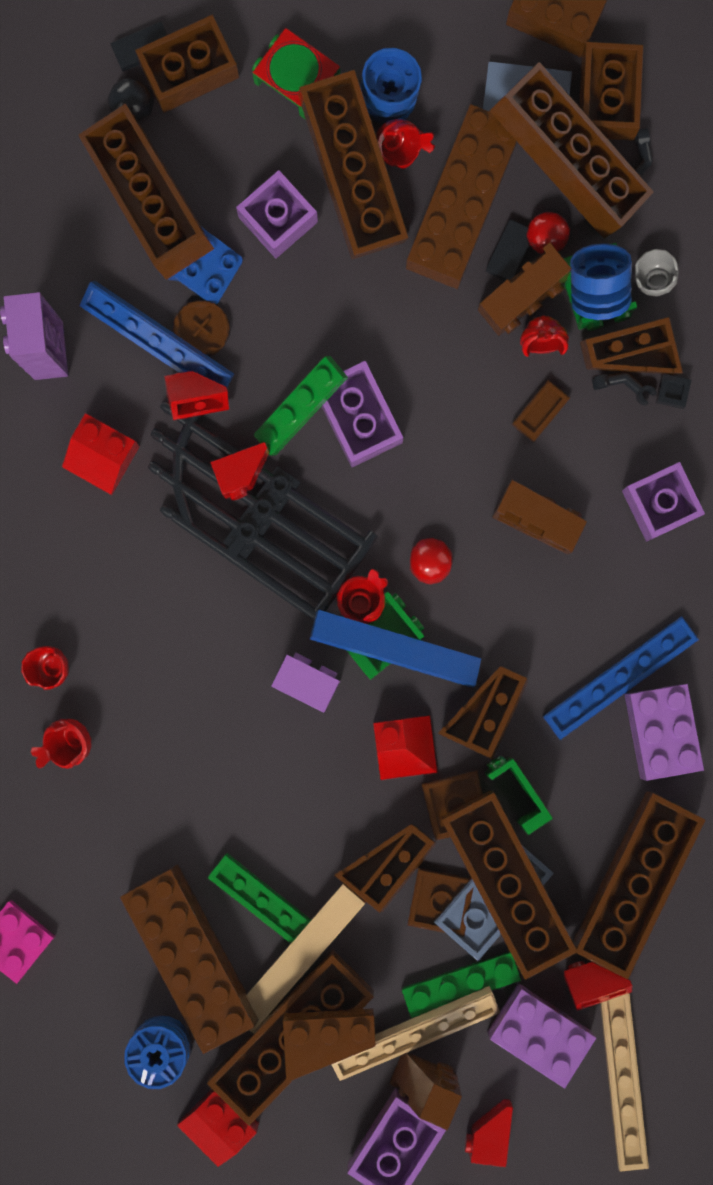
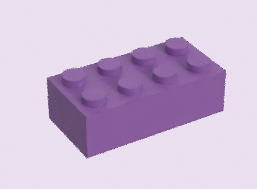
M40 292L4 296L5 306H1L0 314L2 323L7 325V336L3 337L6 354H9L34 380L68 377L64 328L61 318Z

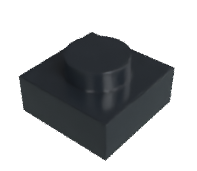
M663 374L656 403L684 409L687 404L692 380Z

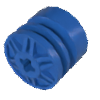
M383 48L373 53L365 62L360 88L370 119L374 122L384 124L394 119L406 120L414 110L422 76L421 68L416 59L408 52L397 48Z
M593 244L583 247L574 253L570 260L571 301L574 311L585 318L594 320L611 319L626 312L632 301L630 281L632 278L631 255L625 249L611 244Z
M155 1016L145 1020L136 1029L125 1049L124 1064L129 1076L137 1084L147 1089H162L172 1085L181 1076L191 1054L192 1040L188 1030L179 1020L170 1016ZM157 1050L162 1053L161 1056L154 1060L152 1058L153 1053Z

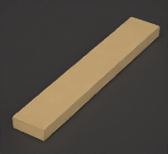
M344 883L247 993L246 997L259 1019L255 1027L250 1029L251 1032L263 1022L365 905L366 901Z
M490 986L375 1034L376 1047L332 1064L339 1080H344L499 1014L500 1010Z
M628 993L600 1003L619 1171L649 1169L630 994Z

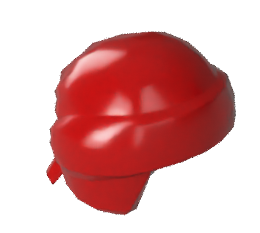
M394 119L387 121L376 133L384 162L398 168L405 169L415 161L421 149L431 153L435 148V145L430 142L433 140L434 134L432 132L423 133L408 120Z
M550 316L534 318L527 324L526 329L520 336V345L526 357H529L530 353L544 354L557 350L561 355H564L568 350L569 336L566 329L560 325L558 320Z
M375 569L370 570L368 577L356 576L346 580L340 587L337 595V606L341 615L364 624L376 621L385 607L383 590L387 586L388 580L386 578H379V572Z
M59 719L45 730L42 747H32L30 752L32 756L37 757L36 767L39 769L44 767L50 760L61 768L69 769L79 765L89 755L92 747L91 737L82 723L74 719Z

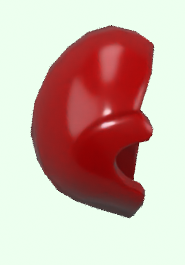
M544 212L537 215L528 226L527 238L529 245L537 253L543 254V248L548 243H551L556 251L560 252L567 245L570 238V228L567 221L558 213Z
M426 538L417 542L412 548L410 570L419 582L429 585L440 583L451 571L453 563L452 552L444 541Z
M41 646L26 653L22 660L21 673L26 683L30 686H38L44 690L54 689L63 684L69 674L68 659L61 650L55 647Z

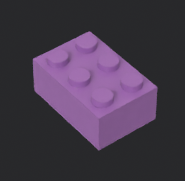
M366 361L343 371L348 376V379L322 405V409L351 468L403 443V436Z
M678 684L624 694L640 779L648 781L704 771L688 684Z
M517 983L487 1031L491 1041L564 1089L596 1040L595 1035L590 1029L519 983Z
M396 1088L348 1161L347 1174L364 1185H412L446 1131L420 1119L407 1104L409 1097L407 1095L405 1097L400 1096L399 1090Z

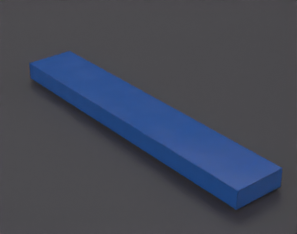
M95 280L90 282L81 300L80 307L177 372L194 371L228 387L234 373Z
M321 610L316 612L310 640L472 688L476 686L481 658Z
M679 617L542 717L557 738L561 740L699 640L684 618Z

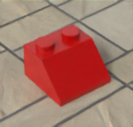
M85 413L70 439L62 468L112 495L140 446L136 441Z
M211 1088L178 1122L177 1126L219 1167L235 1156L254 1137L258 1131L259 1122L255 1119L248 1126Z

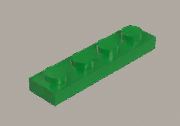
M325 356L255 432L254 436L260 443H266L270 456L277 455L348 379V376L331 356Z
M226 853L208 877V879L289 943H292L311 921L309 917L228 853Z
M510 951L402 987V992L410 1016L413 1018L490 986L492 991L521 981L514 958Z

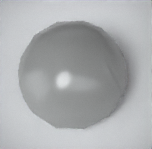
M653 249L645 252L635 264L636 283L644 294L658 297L669 293L677 284L679 275L677 261L667 250Z

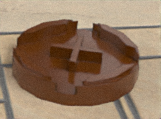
M205 300L193 301L182 307L183 309L174 319V334L207 356L215 355L223 349L230 333V325L224 311L211 301Z

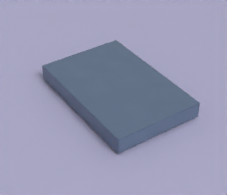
M489 62L483 109L489 111L533 67ZM545 68L569 95L572 71Z

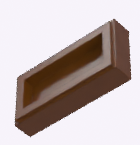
M548 380L513 422L512 426L534 443L569 401L570 397Z

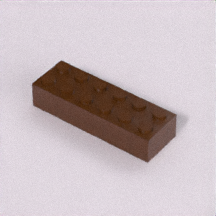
M540 62L489 110L603 239L620 229L654 192Z
M355 70L299 87L298 97L351 259L354 260L405 243L408 239V234Z
M126 103L78 135L154 267L166 280L214 250L210 240L158 153Z
M470 104L407 258V270L458 289L517 145V141L490 111Z
M489 791L441 816L440 819L524 979L526 980L577 953L569 934L495 793Z
M646 791L573 940L577 954L629 979L705 823V819L654 793Z
M178 864L132 888L120 897L203 1054L255 1027L259 1019L246 997L247 993Z
M332 949L263 1022L210 1074L207 1084L249 1126L292 1082L286 1083L284 1015L286 1013L363 1009L374 998V990Z

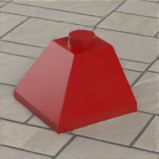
M430 715L373 723L380 780L437 773Z

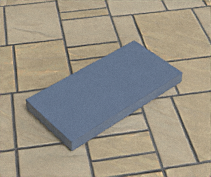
M522 846L542 885H544L554 873ZM471 878L468 884H465L452 899L453 901L438 915L434 923L478 961L501 934ZM473 888L470 909L466 911L463 918L464 925L466 926L464 937L458 936L450 928L460 930L466 895Z

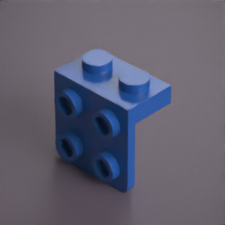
M202 228L214 250L168 280L179 281L204 300L217 304L243 260L239 254Z

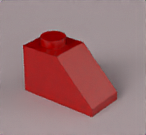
M194 371L164 376L173 420L229 410L227 387Z
M265 442L211 462L225 499L230 497L231 500L243 498L248 495V490L253 489L269 455Z
M584 961L575 962L568 966L569 970L564 971V978L576 1011L632 992L630 980L593 962L587 964Z
M502 1100L472 1124L471 1134H466L464 1148L465 1152L469 1153L471 1163L506 1167L513 1111L510 1100Z

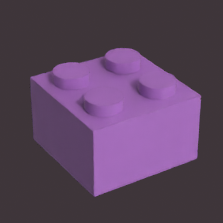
M279 170L236 207L239 219L275 259L318 223L317 211Z
M680 462L633 483L622 490L646 542L705 514Z
M296 652L293 657L287 655L271 687L325 713L340 683L339 680L335 679L338 673L324 666L317 670L310 666L312 660Z

